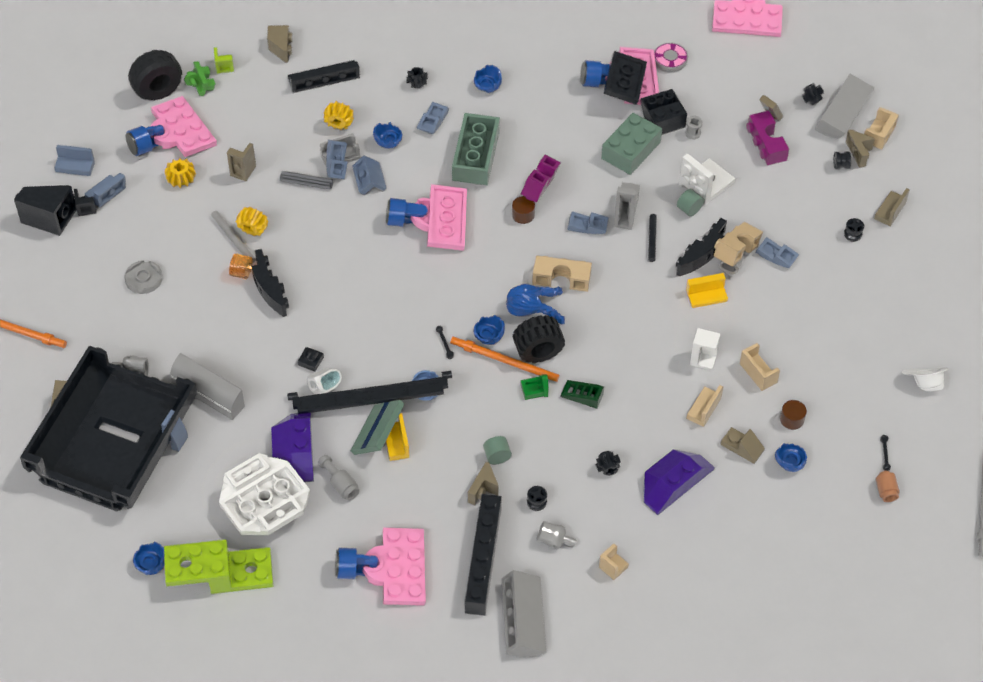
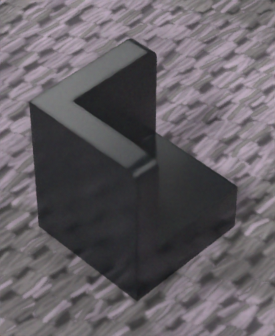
M74 189L78 216L97 214L94 198L79 197L78 189Z

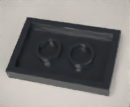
M614 51L603 94L637 105L647 61Z

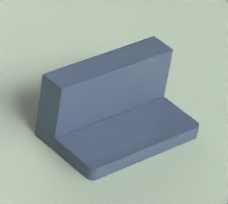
M65 145L56 146L58 158L54 167L55 172L91 176L95 164L91 148Z
M363 155L352 165L359 193L365 195L373 187L383 191L387 189L381 165L378 161Z
M118 173L114 177L112 175L107 176L85 193V197H93L95 205L100 208L126 188L125 176L122 173Z

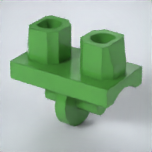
M195 61L193 63V71L187 72L184 81L186 85L196 87L199 96H204L207 90H214L215 81L214 79H206L210 76L209 67H201L199 61Z

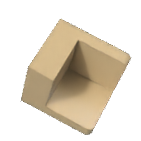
M612 544L600 555L599 568L615 580L628 568V563L617 554V545Z

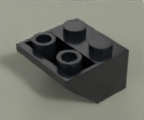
M673 89L640 98L644 118L661 127L662 135L686 127L687 112Z

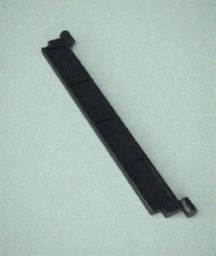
M443 371L442 377L301 397H298V392L287 393L288 401L293 400V409H298V414L386 403L395 400L444 395V389L448 388V379L452 378V371Z

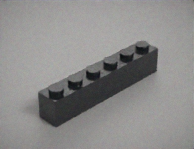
M481 495L465 596V614L486 616L502 509V496Z

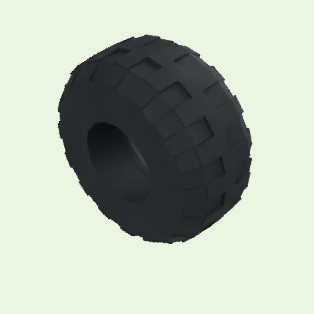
M152 50L136 58L128 72V80L137 96L142 99L155 101L171 95L180 85L183 73L180 64L173 54L164 50Z

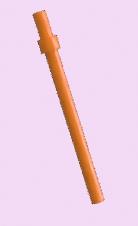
M0 319L1 328L40 340L43 344L49 346L55 345L65 348L67 345V341L56 338L53 334H43Z
M454 336L451 338V344L462 347L467 352L472 353L473 351L536 375L547 374L548 379L555 382L559 380L560 375L476 345L471 340L465 341Z

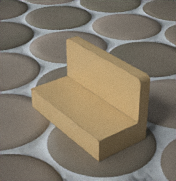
M719 385L716 391L704 386L688 412L686 419L704 427L721 400L723 386Z

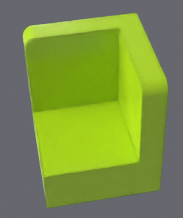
M213 47L217 74L234 72L232 55L218 56L217 47Z

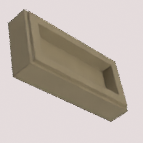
M762 95L759 100L765 111L769 110L772 117L780 122L783 114L778 105L767 96Z

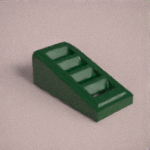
M567 380L561 397L597 409L604 394V386ZM570 387L574 388L572 393L568 392Z

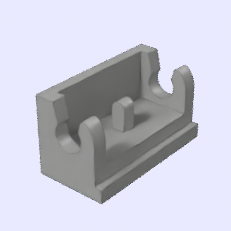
M354 133L333 139L347 143L344 161L352 162L361 158L359 144H356ZM328 141L320 143L321 158L325 166Z

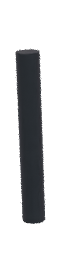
M655 214L649 216L648 261L650 262L656 260L657 215Z

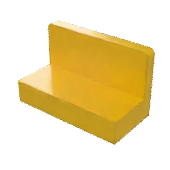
M724 273L687 279L686 293L692 308L728 301L724 288L726 280Z
M402 413L399 414L398 422H395L386 439L390 461L409 458V444Z

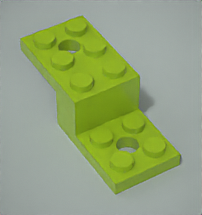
M227 539L164 546L166 587L209 582L211 594L273 587L270 547L229 551ZM184 561L192 562L189 567L180 566ZM249 566H255L257 568L256 571L252 573L247 572L246 569Z

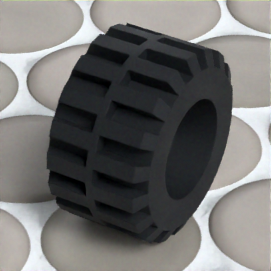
M540 315L523 321L513 331L514 334H512L519 357L527 363L549 360L558 355L565 346V339L557 319L549 317V315Z

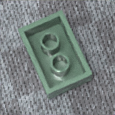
M632 112L602 144L601 159L631 175L661 143L662 128Z

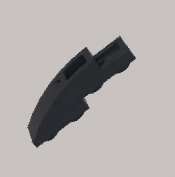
M720 218L717 223L712 224L709 234L704 235L701 241L696 239L692 245L689 244L687 246L685 255L679 257L676 262L677 276L689 274L714 258L716 250L714 246L718 239L724 237L723 234L726 231L727 220Z
M262 249L255 250L257 265L251 266L255 285L266 303L278 314L285 317L287 316L286 309L289 308L287 297L283 298L285 293L283 282L279 283L278 276H273L272 270L267 269V266H270L268 256H264Z

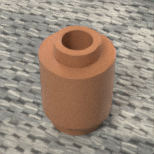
M890 471L880 472L875 479L880 497L883 498L884 502L897 500L900 491L895 474Z

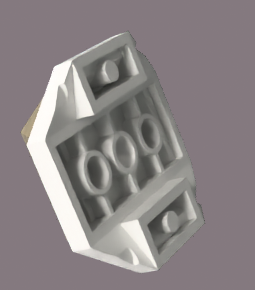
M259 453L225 473L219 505L241 535H270L304 514L310 496V489L288 461Z

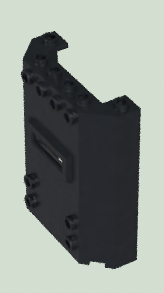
M88 346L20 456L22 466L26 471H34L39 475V481L46 486L114 511H121L122 507L130 509L134 506L170 443L171 432L179 417L183 420L197 395L196 383L190 379H182L180 377L176 379L177 386L172 383L162 382L156 377H148L139 371H131L122 365L109 363L105 350L100 347ZM170 410L175 411L162 433L161 424ZM102 423L140 437L137 442L99 428Z

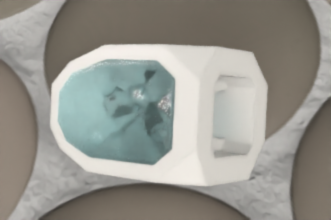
M326 368L307 377V383L314 395L323 394L336 388L341 382L342 375L337 369Z

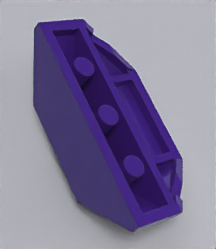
M311 413L290 414L271 427L272 458L288 461L304 482L314 481Z
M673 449L645 471L644 503L659 515L711 473L715 467L700 454Z

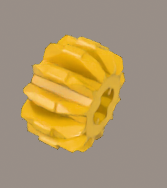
M330 102L323 113L324 122L328 123V126H332L334 129L338 128L339 130L343 128L348 129L354 119L353 110L350 109V105H344L343 102Z
M179 158V160L172 159V163H167V168H165L164 172L167 182L171 183L173 187L177 185L180 188L182 185L188 187L189 183H193L196 171L192 162H189L188 159L182 160Z
M243 207L237 215L235 222L237 227L241 228L242 232H246L247 235L261 236L264 230H266L269 221L267 216L262 214V211H258L257 208Z

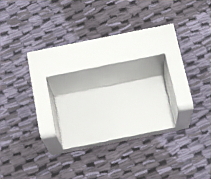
M697 329L691 353V366L713 370L720 333Z

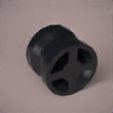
M845 151L844 153L834 152V169H840L841 167L845 169L851 168L850 151Z
M857 218L849 219L844 230L845 238L853 242L859 241L863 235L864 223Z
M533 486L527 492V506L533 511L543 510L547 504V491L542 486Z

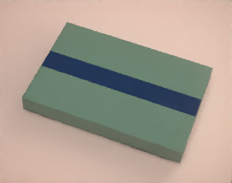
M395 400L374 405L350 451L354 455L380 451L404 407V403L401 400Z

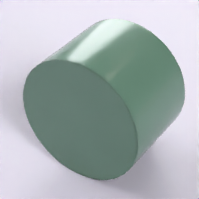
M688 189L679 197L677 207L691 217L701 209L704 198L694 190Z
M504 436L492 437L483 444L487 460L490 464L504 463L512 456L509 444Z

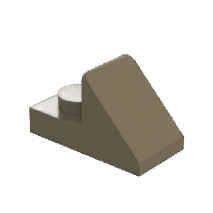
M848 130L845 142L858 167H866L869 151L872 150L875 139L857 131Z
M731 427L720 444L753 464L756 463L765 450L751 429L746 434H743Z
M485 462L468 491V503L476 505L477 501L481 500V495L485 494V491L497 496L499 495V486L489 462Z

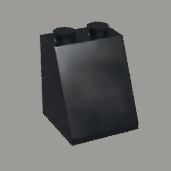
M69 185L23 187L14 198L22 224L58 236L62 234L77 211L72 186Z

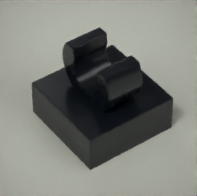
M305 347L298 359V365L316 372L324 358V353Z

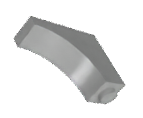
M622 182L621 187H618L614 227L632 230L640 185Z

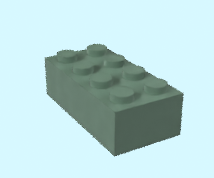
M464 113L452 164V181L488 186L500 132V117Z

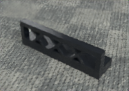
M351 60L289 74L287 77L292 93L358 79L360 78L358 61Z

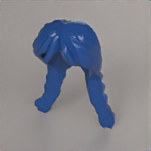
M521 284L513 287L508 292L506 307L510 314L523 317L535 313H543L557 319L559 324H565L564 316L552 307L542 303L538 298L540 295L548 297L561 295L563 293L561 287H535L529 284Z

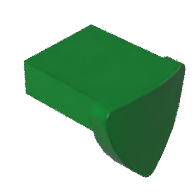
M547 374L520 380L525 400L548 397L549 385Z

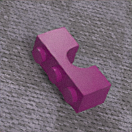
M769 110L749 115V120L746 124L747 131L751 133L754 145L760 150V157L765 160L767 166L787 161L789 147L783 136L770 137L774 135L776 122Z
M545 154L536 170L534 169L528 176L521 195L537 203L554 179L561 162Z

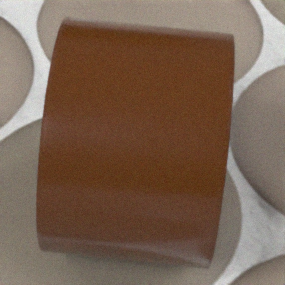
M525 196L517 197L512 203V218L520 224L530 223L535 217V202L528 200Z
M798 400L785 402L780 415L781 424L790 430L801 428L807 413L805 405Z

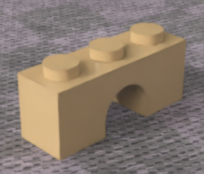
M746 222L735 226L733 231L727 232L722 239L717 240L714 246L716 249L714 257L733 267L741 260L744 251L751 253L758 247L763 232Z
M536 256L532 284L551 287L552 280L555 277L564 276L570 281L569 289L588 292L592 263L565 258Z

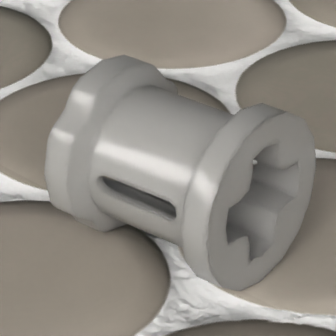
M690 116L686 122L685 135L687 138L695 140L700 137L702 119L698 116Z

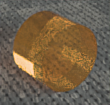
M235 253L230 262L229 275L248 279L252 269V257Z

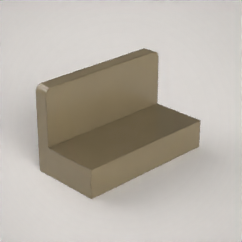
M249 143L243 152L233 148H229L227 151L230 176L247 181L256 168L253 144Z
M906 188L902 195L890 191L876 212L874 219L891 227L906 204L910 189Z

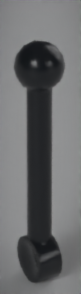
M437 326L436 331L440 334L447 351L446 357L452 359L454 352L450 351L442 332L443 327Z
M882 435L880 441L883 443L885 462L883 469L889 471L891 469L887 451L889 438L887 435Z

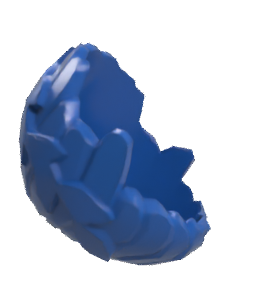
M486 65L475 73L474 84L476 88L486 93L497 90L502 83L501 70L494 65Z
M391 122L383 125L378 123L373 129L376 143L386 149L396 147L403 138L402 131L399 130V127L392 125Z
M496 315L490 317L483 316L474 326V336L483 344H496L504 335V321Z
M783 443L781 448L779 447L775 452V460L784 470L798 472L805 466L807 454L799 445Z
M157 542L140 545L139 550L136 551L133 557L134 567L146 575L157 574L165 565L164 547Z

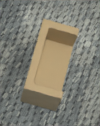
M879 107L876 119L870 129L866 128L864 133L875 139L874 147L883 149L897 125L899 114Z
M756 343L742 350L740 365L760 390L763 391L778 383L780 370L778 368L774 370L769 368L758 354L760 346Z

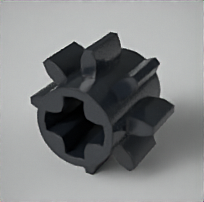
M414 67L411 71H407L408 76L406 80L407 83H411V88L420 89L423 85H427L428 73L423 72V68Z
M812 83L803 89L802 98L805 103L810 101L811 105H814L823 99L822 94H824V90L820 84L816 86Z
M604 451L599 454L595 465L598 472L602 471L604 475L611 476L618 472L621 461L618 454L614 455L611 451Z

